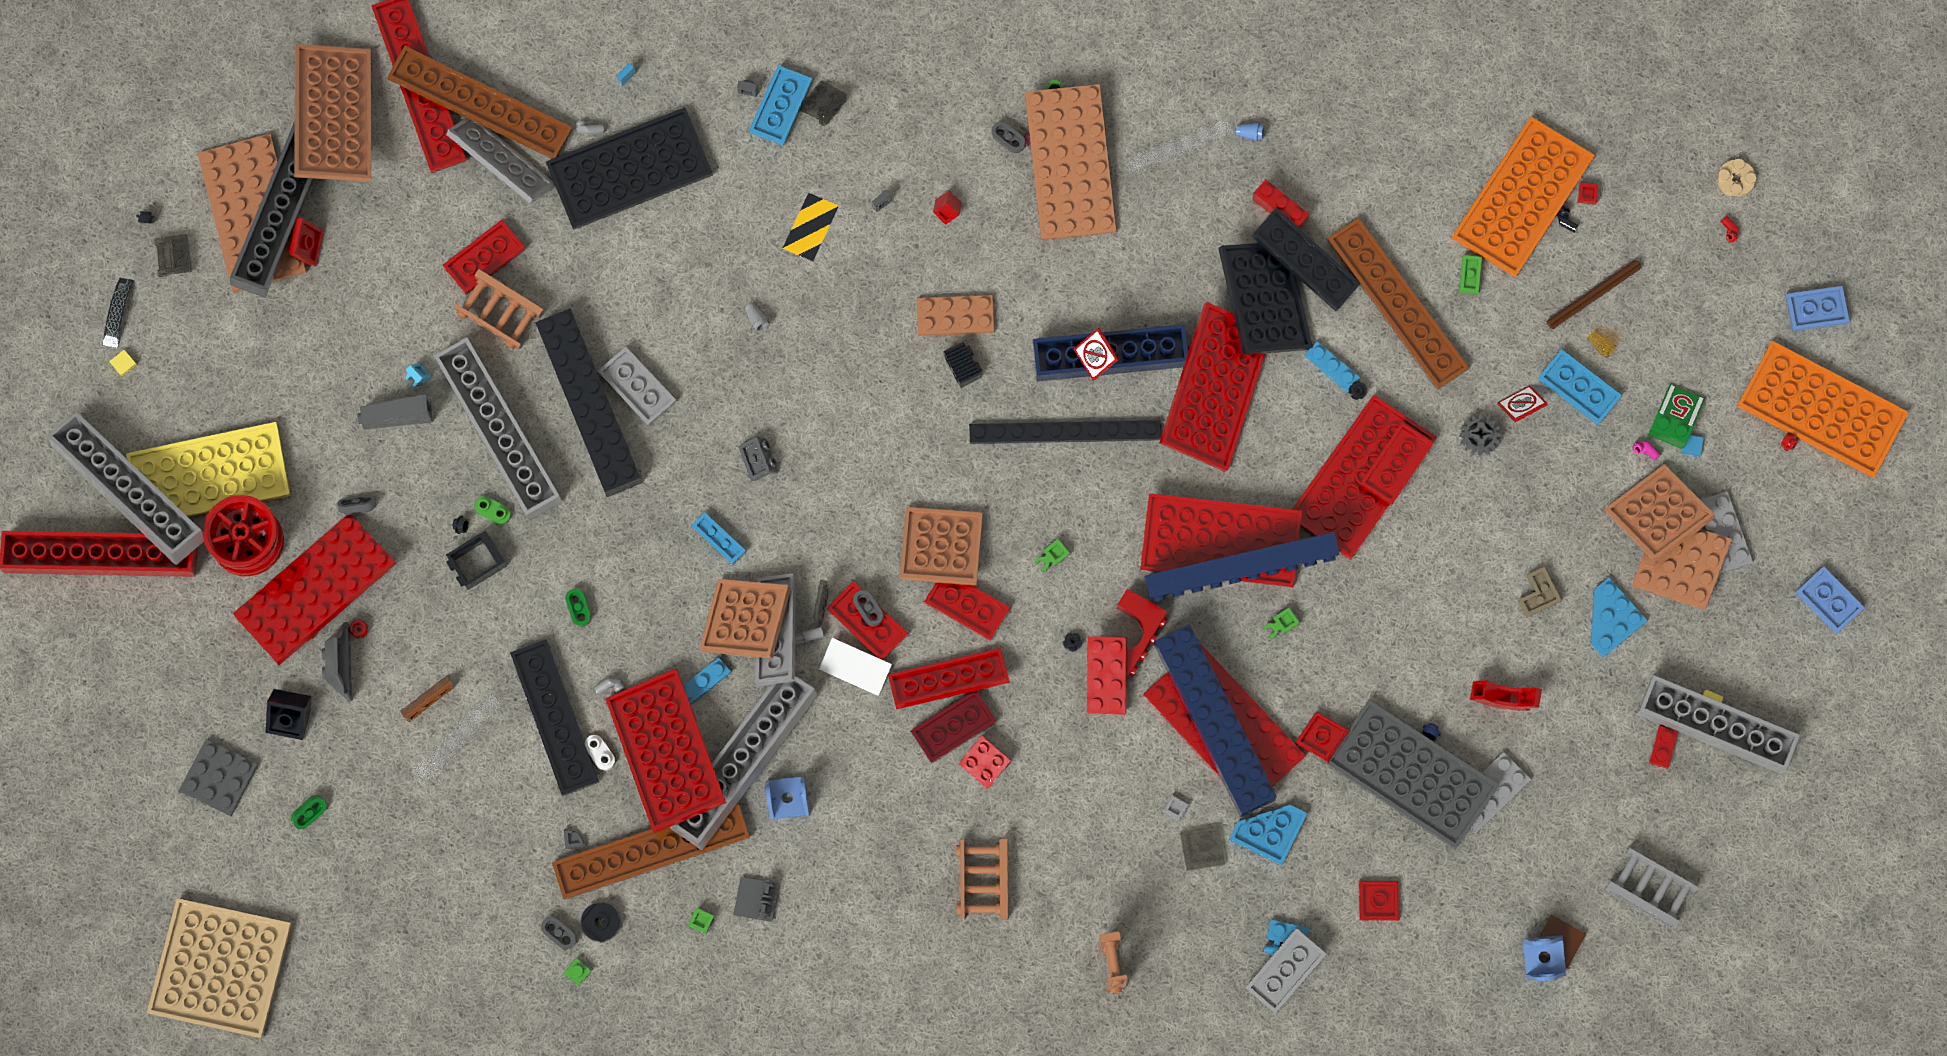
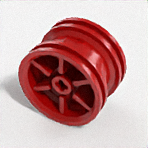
M248 495L230 496L219 501L206 516L203 525L204 543L216 561L231 574L244 577L259 575L268 571L280 558L284 548L283 529L271 510L259 499ZM237 514L241 516L239 522L234 520V516ZM259 518L260 523L253 524V520ZM227 529L228 534L222 535L221 531ZM240 532H243V533L245 532V535L242 536V535H239V533H240ZM260 536L266 537L264 542H260ZM229 547L234 548V551L232 553L227 552V549ZM253 551L251 556H246V552Z

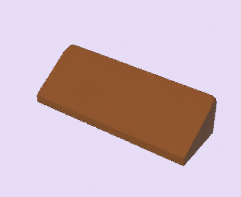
M444 677L400 711L408 722L412 721L450 692L454 685L448 677Z

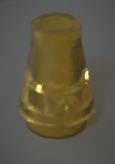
M1595 330L1588 336V340L1601 356L1609 357L1616 349L1614 341L1597 333Z

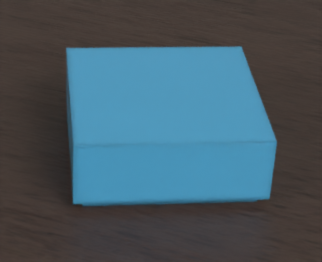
M629 63L617 74V80L622 86L636 74L634 67Z
M1690 435L1685 448L1681 449V454L1700 457L1704 437Z

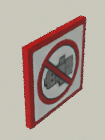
M1097 328L1074 348L1075 353L1093 381L1119 360L1100 328Z
M1530 385L1497 402L1498 406L1514 422L1525 419V417L1548 405Z

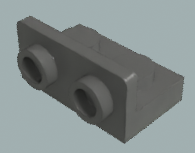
M755 437L738 446L751 481H756L770 473H778L777 462L771 454V446L768 440L762 437Z

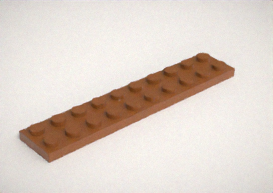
M404 46L387 76L388 80L551 159L558 156L572 131L571 126Z
M1359 218L1328 237L1327 241L1355 279L1361 283L1360 286L1437 390L1469 369L1468 365Z
M738 802L703 850L687 841L669 827L657 833L650 829L554 861L552 865L562 897L566 900L749 839L750 836Z

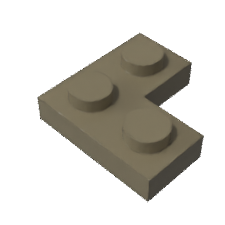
M1545 567L1527 574L1526 577L1534 593L1518 600L1526 618L1561 603L1562 600Z

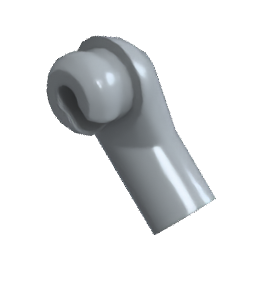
M583 120L576 123V130L580 134L593 135L603 134L604 132L603 124L586 125V122Z
M607 678L596 685L594 689L600 695L609 688H614L615 692H620L624 690L625 686L622 684L623 681L621 679Z

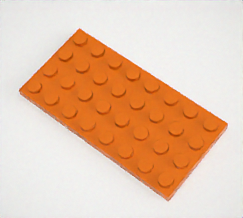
M1530 117L1451 239L1516 278L1595 155L1535 118Z
M1771 341L1736 406L1786 433L1797 435V439L1871 478L1876 476L1909 413L1774 341Z

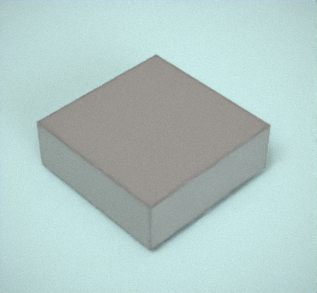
M1172 795L1163 813L1180 822L1189 804Z

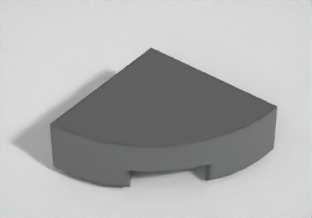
M564 829L565 849L585 847L584 840L578 833L570 829Z

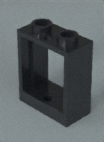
M486 531L446 554L449 559L446 561L451 571L455 570L459 576L455 578L460 586H465L467 590L507 567ZM484 543L497 564L468 581L455 560Z

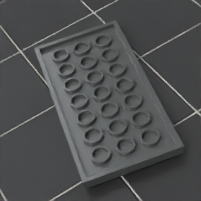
M1368 700L1348 729V735L1329 763L1325 762L1326 765L1455 850L1500 786L1370 700Z

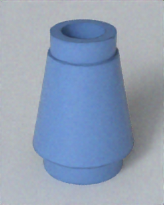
M1260 123L1237 125L1236 136L1255 141L1263 140L1264 125H1260Z

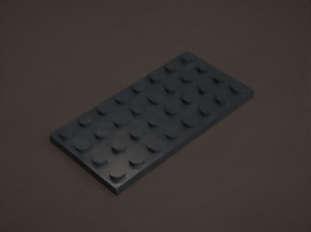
M685 107L546 161L573 230L713 176Z

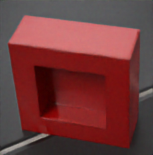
M1579 183L1577 203L1596 205L1599 185Z

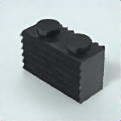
M962 342L943 351V355L960 388L981 379L980 373L982 369L978 361L974 362L972 358L974 353L970 345L966 346Z

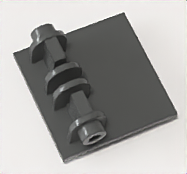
M741 877L733 915L772 922L779 883H774L771 880L762 881Z

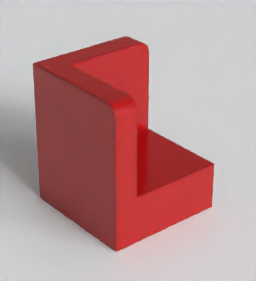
M947 191L935 200L933 213L946 225L960 215L961 201L952 192Z

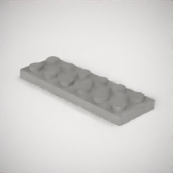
M465 118L448 129L447 136L528 203L531 204L553 189L555 184L552 180L489 128Z
M794 573L757 578V582L789 585L791 590L773 659L756 657L755 684L757 686L793 682L795 677L796 576Z

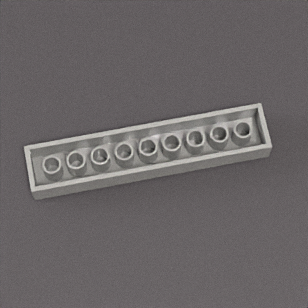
M466 337L434 355L439 367L528 520L561 503L562 500L468 338Z
M77 411L47 435L51 446L175 565L204 542L201 529Z
M796 676L793 682L771 684L712 763L727 803L670 827L671 830L703 850L816 699L815 689Z

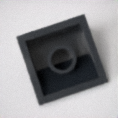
M273 689L267 700L265 733L303 740L311 711V696Z

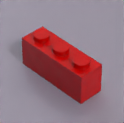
M1266 179L1253 193L1252 200L1271 214L1277 208L1299 229L1308 221L1309 213Z

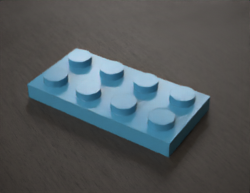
M778 65L751 124L749 133L784 146L811 86L812 78Z
M1562 349L1537 379L1597 426L1622 397L1620 393Z

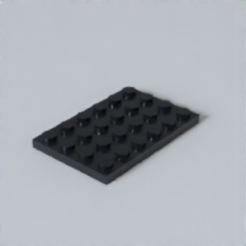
M1259 243L1221 245L1218 249L1242 354L1255 355L1303 351L1313 348L1296 276Z

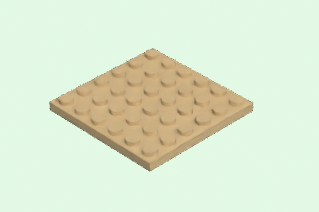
M177 898L147 1014L262 1039L292 924Z

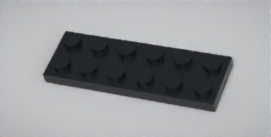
M1277 208L1272 211L1251 235L1252 238L1335 312L1361 284Z

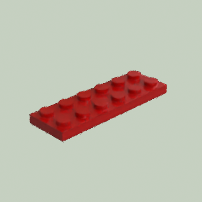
M1001 648L888 674L896 710L1010 683Z

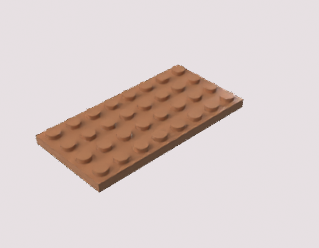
M295 44L294 177L371 182V49Z
M1100 84L1025 92L1041 241L1116 233Z
M270 133L198 153L229 280L278 162ZM293 232L272 282L307 273L304 262L289 254ZM231 286L233 293L242 291V289Z

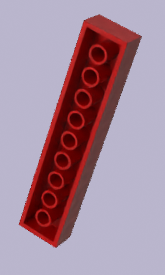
M2 531L0 570L3 573L196 577L197 548L175 565L143 533Z

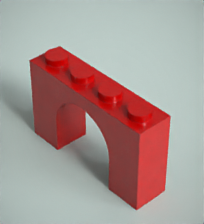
M1126 589L1117 604V609L1138 621L1143 631L1141 641L1135 647L1127 649L1128 680L1130 676H1135L1139 668L1136 665L1139 660L1143 661L1149 652L1146 650L1148 645L1154 644L1158 637V634H1156L1159 627L1163 629L1168 618H1166L1167 611Z

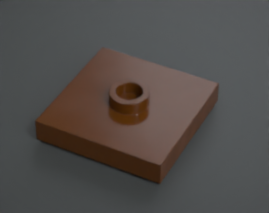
M1551 915L1539 937L1563 936L1565 966L1567 969L1586 934ZM1543 951L1540 953L1541 955L1550 959V954L1548 952Z

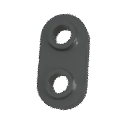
M997 122L993 125L992 137L1012 153H1019L1024 149V137L1005 122ZM1004 131V135H998V132ZM1018 142L1019 145L1017 147H1014L1012 143Z
M371 494L345 497L337 502L339 512L345 515L361 511L370 512L377 505L375 496Z
M858 591L853 597L856 609L866 624L878 626L883 620L882 610L868 591ZM862 598L867 600L865 604L860 603ZM872 614L877 615L875 620L870 619Z
M548 917L542 922L541 930L544 935L561 949L570 950L575 946V934L558 919ZM550 925H555L554 931L548 930ZM565 937L570 938V942L567 944L563 942Z

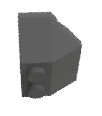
M344 622L325 641V648H322V659L325 660V667H322V677L348 702H352L351 633L349 631V623Z

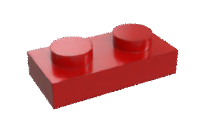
M1662 726L1658 727L1648 764L1668 769L1678 731Z

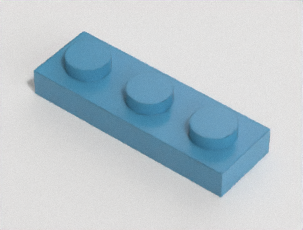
M1318 341L1304 355L1305 358L1347 393L1349 392V386H1352L1353 382L1360 380L1356 373Z
M705 512L691 525L730 564L734 565L746 553V550Z
M719 657L684 684L690 704H693L731 674V671Z

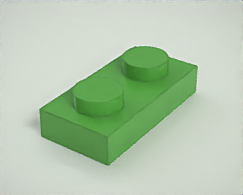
M1462 256L1459 293L1478 295L1482 257Z

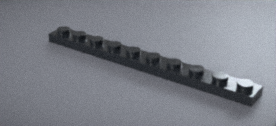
M1160 420L969 424L970 444L1160 440Z

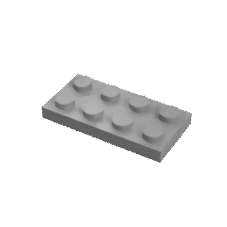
M626 346L597 371L648 427L677 402Z
M1728 492L1700 499L1715 514V518L1701 529L1732 539L1720 574L1753 564Z
M1504 752L1482 772L1483 775L1500 786L1471 827L1475 834L1531 781Z
M1295 928L1245 988L1276 1014L1327 953L1298 928Z

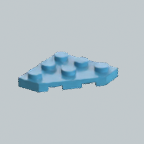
M1607 578L1595 588L1593 593L1590 644L1602 658L1647 622V619L1610 578Z
M1287 805L1274 811L1238 821L1229 841L1282 866L1307 813L1292 805Z

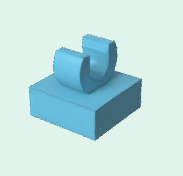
M420 363L411 364L406 369L409 374L406 375L405 379L410 380L413 378L415 380L412 384L413 387L429 381L432 377Z

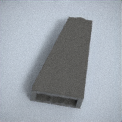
M426 394L361 406V413H358V423L362 425L364 430L432 423L431 403Z

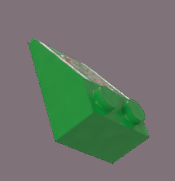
M1670 384L1648 435L1677 448H1685L1705 398Z

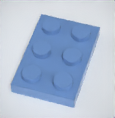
M1843 286L1788 293L1785 295L1792 332L1845 325L1850 322Z
M1824 566L1795 592L1835 634H1838L1865 608Z

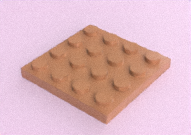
M1665 464L1605 508V513L1654 563L1715 518V514Z
M906 507L900 580L977 585L983 513Z
M1699 529L1656 563L1644 552L1632 587L1706 611L1732 539Z
M718 579L700 650L707 653L773 659L791 590L790 586Z

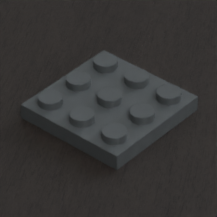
M206 739L178 791L231 817L258 764Z

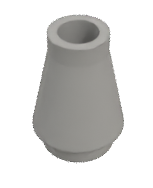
M754 303L748 304L745 307V311L747 312L752 329H755L756 332L763 331L769 325L768 318Z

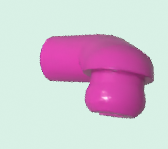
M1639 441L1633 445L1635 453L1648 454L1653 460H1656L1661 455L1648 441Z

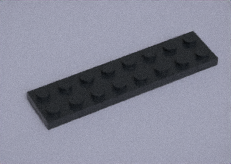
M547 639L510 652L561 795L565 796L599 783Z

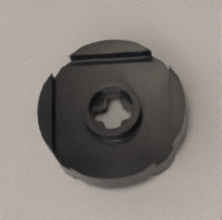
M592 904L584 910L581 916L582 930L592 941L604 943L614 938L620 929L621 920L619 914L610 904ZM597 918H599V919L605 918V921H604L605 926H604V927H603V926H600V927H597V926H596V925H597V922H596V919H597Z

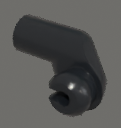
M1562 206L1557 213L1559 224L1575 233L1579 225L1570 220L1569 208Z

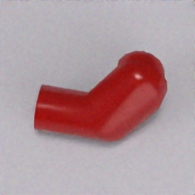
M1725 216L1720 222L1727 228L1726 240L1734 243L1738 239L1739 227L1728 216Z

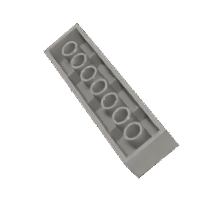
M1655 675L1649 681L1636 714L1779 774H1783L1787 770L1800 736Z

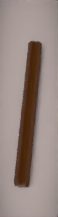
M1637 260L1632 261L1546 321L1549 328L1555 329L1642 268L1640 262Z

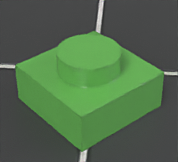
M696 908L688 926L707 934L714 916Z
M576 958L564 974L580 986L592 971Z

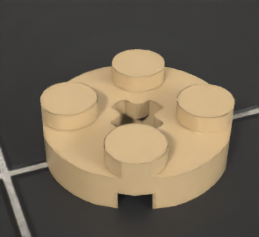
M1735 159L1722 165L1718 173L1717 182L1724 194L1743 197L1754 187L1756 175L1753 168L1747 162H1744L1742 159ZM1733 175H1739L1741 182L1732 181Z

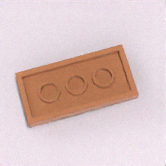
M992 295L917 298L918 336L994 333Z

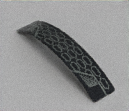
M119 278L107 315L103 345L118 347L123 312L134 280Z

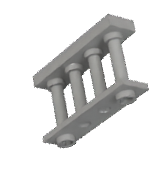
M1629 848L1625 854L1630 856V859L1621 875L1614 883L1610 881L1604 891L1674 930L1680 922L1676 919V913L1689 891L1695 893L1699 887L1695 885L1693 880L1687 877L1683 879L1643 856L1644 853L1641 850ZM1638 861L1647 866V869L1635 890L1629 892L1624 889V884ZM1656 871L1665 878L1652 901L1646 902L1641 899V894L1652 874ZM1671 881L1682 886L1669 911L1664 912L1659 909V903Z

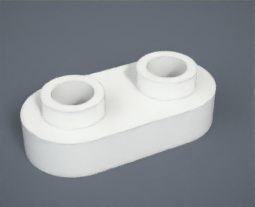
M589 736L585 740V746L592 760L603 771L612 769L615 765V757L600 736ZM596 741L598 743L597 746L591 747V743ZM603 757H608L607 763H602Z

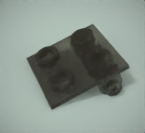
M820 81L803 102L800 110L818 119L819 124L822 126L828 125L829 121L833 118L832 116L836 115L834 111L838 112L840 107L846 103L847 94Z

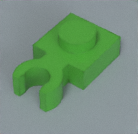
M1057 539L1043 550L1045 556L1038 557L1035 560V564L1044 562L1045 566L1041 571L1045 572L1048 570L1050 563L1057 566L1070 553Z
M1287 608L1273 617L1274 624L1268 623L1263 629L1264 631L1269 628L1273 629L1274 633L1269 636L1270 639H1273L1277 636L1278 631H1281L1284 635L1300 623L1291 609Z

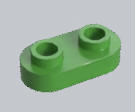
M486 496L479 497L475 501L474 508L480 516L498 525H505L509 522L511 513L506 506ZM487 503V507L481 508V504ZM502 511L504 512V515L502 517H498V512Z

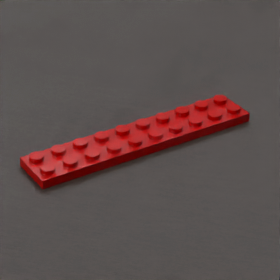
M385 0L371 5L393 66L404 46L429 57L409 0ZM400 86L431 173L467 161L462 147L446 135L448 129L454 126L449 110Z

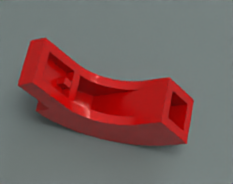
M1488 680L1473 681L1470 700L1492 707L1530 711V709L1539 708L1542 689L1537 687H1506Z

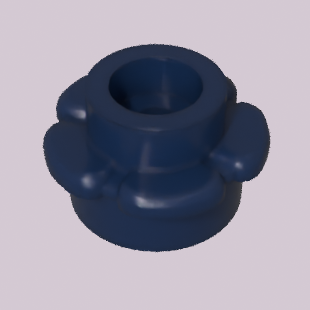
M1429 723L1423 726L1422 735L1434 741L1441 735L1437 725Z

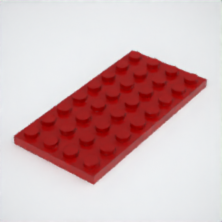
M1209 302L1203 305L1159 444L1226 472L1233 457L1265 354L1243 355L1233 313Z
M1375 395L1369 400L1292 509L1302 511L1300 526L1312 535L1320 536L1334 532L1339 553L1349 560L1353 558L1389 507V504L1361 487L1360 483L1401 422L1432 442H1435L1437 439L1435 435Z
M1149 493L1140 570L1163 572L1298 541L1302 511ZM1284 568L1280 569L1279 573L1267 576V573H1262L1260 578L1248 580V577L1241 578V582L1294 587L1295 570L1286 572Z
M351 514L346 515L237 609L233 615L280 666L397 563Z
M1200 643L1252 749L1273 787L1301 762L1306 755ZM1167 672L1143 696L1219 776Z
M677 668L605 698L654 833L727 803Z

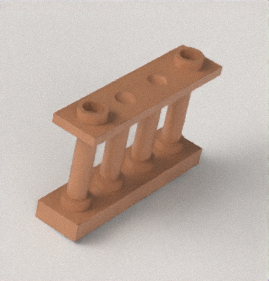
M478 269L475 274L477 285L462 307L457 304L454 306V309L457 311L456 315L464 320L466 318L472 320L504 340V344L510 349L514 350L517 348L520 350L521 344L517 340L532 318L536 316L540 319L544 312L543 309ZM488 286L493 289L492 293L494 294L479 317L470 313L469 310L483 288ZM504 296L509 299L510 304L495 327L486 323L485 320L499 298ZM520 306L525 309L526 314L512 336L509 337L502 333L501 330L514 310Z
M960 839V845H956V855L960 856L961 903H957V915H961V920H965V913H996V915H1000V920H1008L1007 839H999V844H996V846L964 847V839ZM964 854H996V856H1000V864H996V866H965ZM965 874H996V876H1000V883H996V885H965ZM965 893H996V895H1000V903H996V905H965Z
M1120 932L1099 935V953L1104 952V955H1106L1110 978H1107L1105 989L1106 992L1110 991L1111 994L1121 993L1122 989L1126 988L1128 979L1127 975L1120 976L1116 950H1119Z

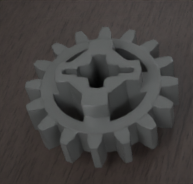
M1480 414L1479 418L1476 419L1473 415L1471 422L1465 420L1466 426L1462 425L1460 429L1463 432L1459 434V437L1464 438L1460 443L1461 445L1466 444L1465 451L1472 450L1471 455L1475 452H1478L1479 457H1481L1482 452L1489 455V450L1494 452L1496 450L1495 445L1499 446L1500 441L1497 439L1501 438V434L1497 432L1500 430V426L1495 427L1496 421L1490 422V416L1483 419L1482 414ZM1476 425L1474 430L1468 431L1472 426ZM1478 432H1480L1483 436L1482 439L1479 438V435H1477ZM1492 440L1489 445L1484 447L1486 441Z

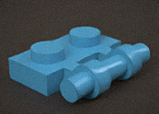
M1271 920L1266 940L1274 941L1273 946L1265 945L1264 952L1272 956L1279 948L1280 943H1283L1295 928H1298L1308 937L1309 928Z

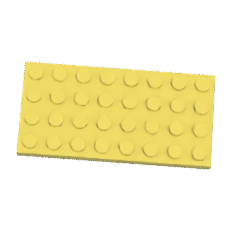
M277 422L126 453L127 460L187 517L207 514L219 501L230 496L248 495L262 502L291 496Z

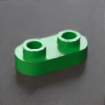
M571 589L565 597L571 619L576 626L584 627L591 621V614L585 595L579 589ZM574 597H579V601L576 603H574L572 599ZM579 615H585V619L579 620Z
M313 795L292 813V824L297 829L307 828L325 812L327 807L325 800L319 795Z

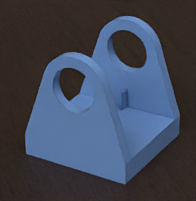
M805 776L766 781V797L770 820L809 816ZM785 793H790L793 795V800L790 803H784L782 796Z
M1562 935L1523 938L1527 979L1549 981L1566 976ZM1543 951L1550 954V960L1547 962H1542L1539 959V954Z

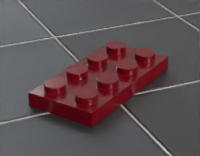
M973 691L910 732L930 763L933 764L996 724L997 721L978 692Z

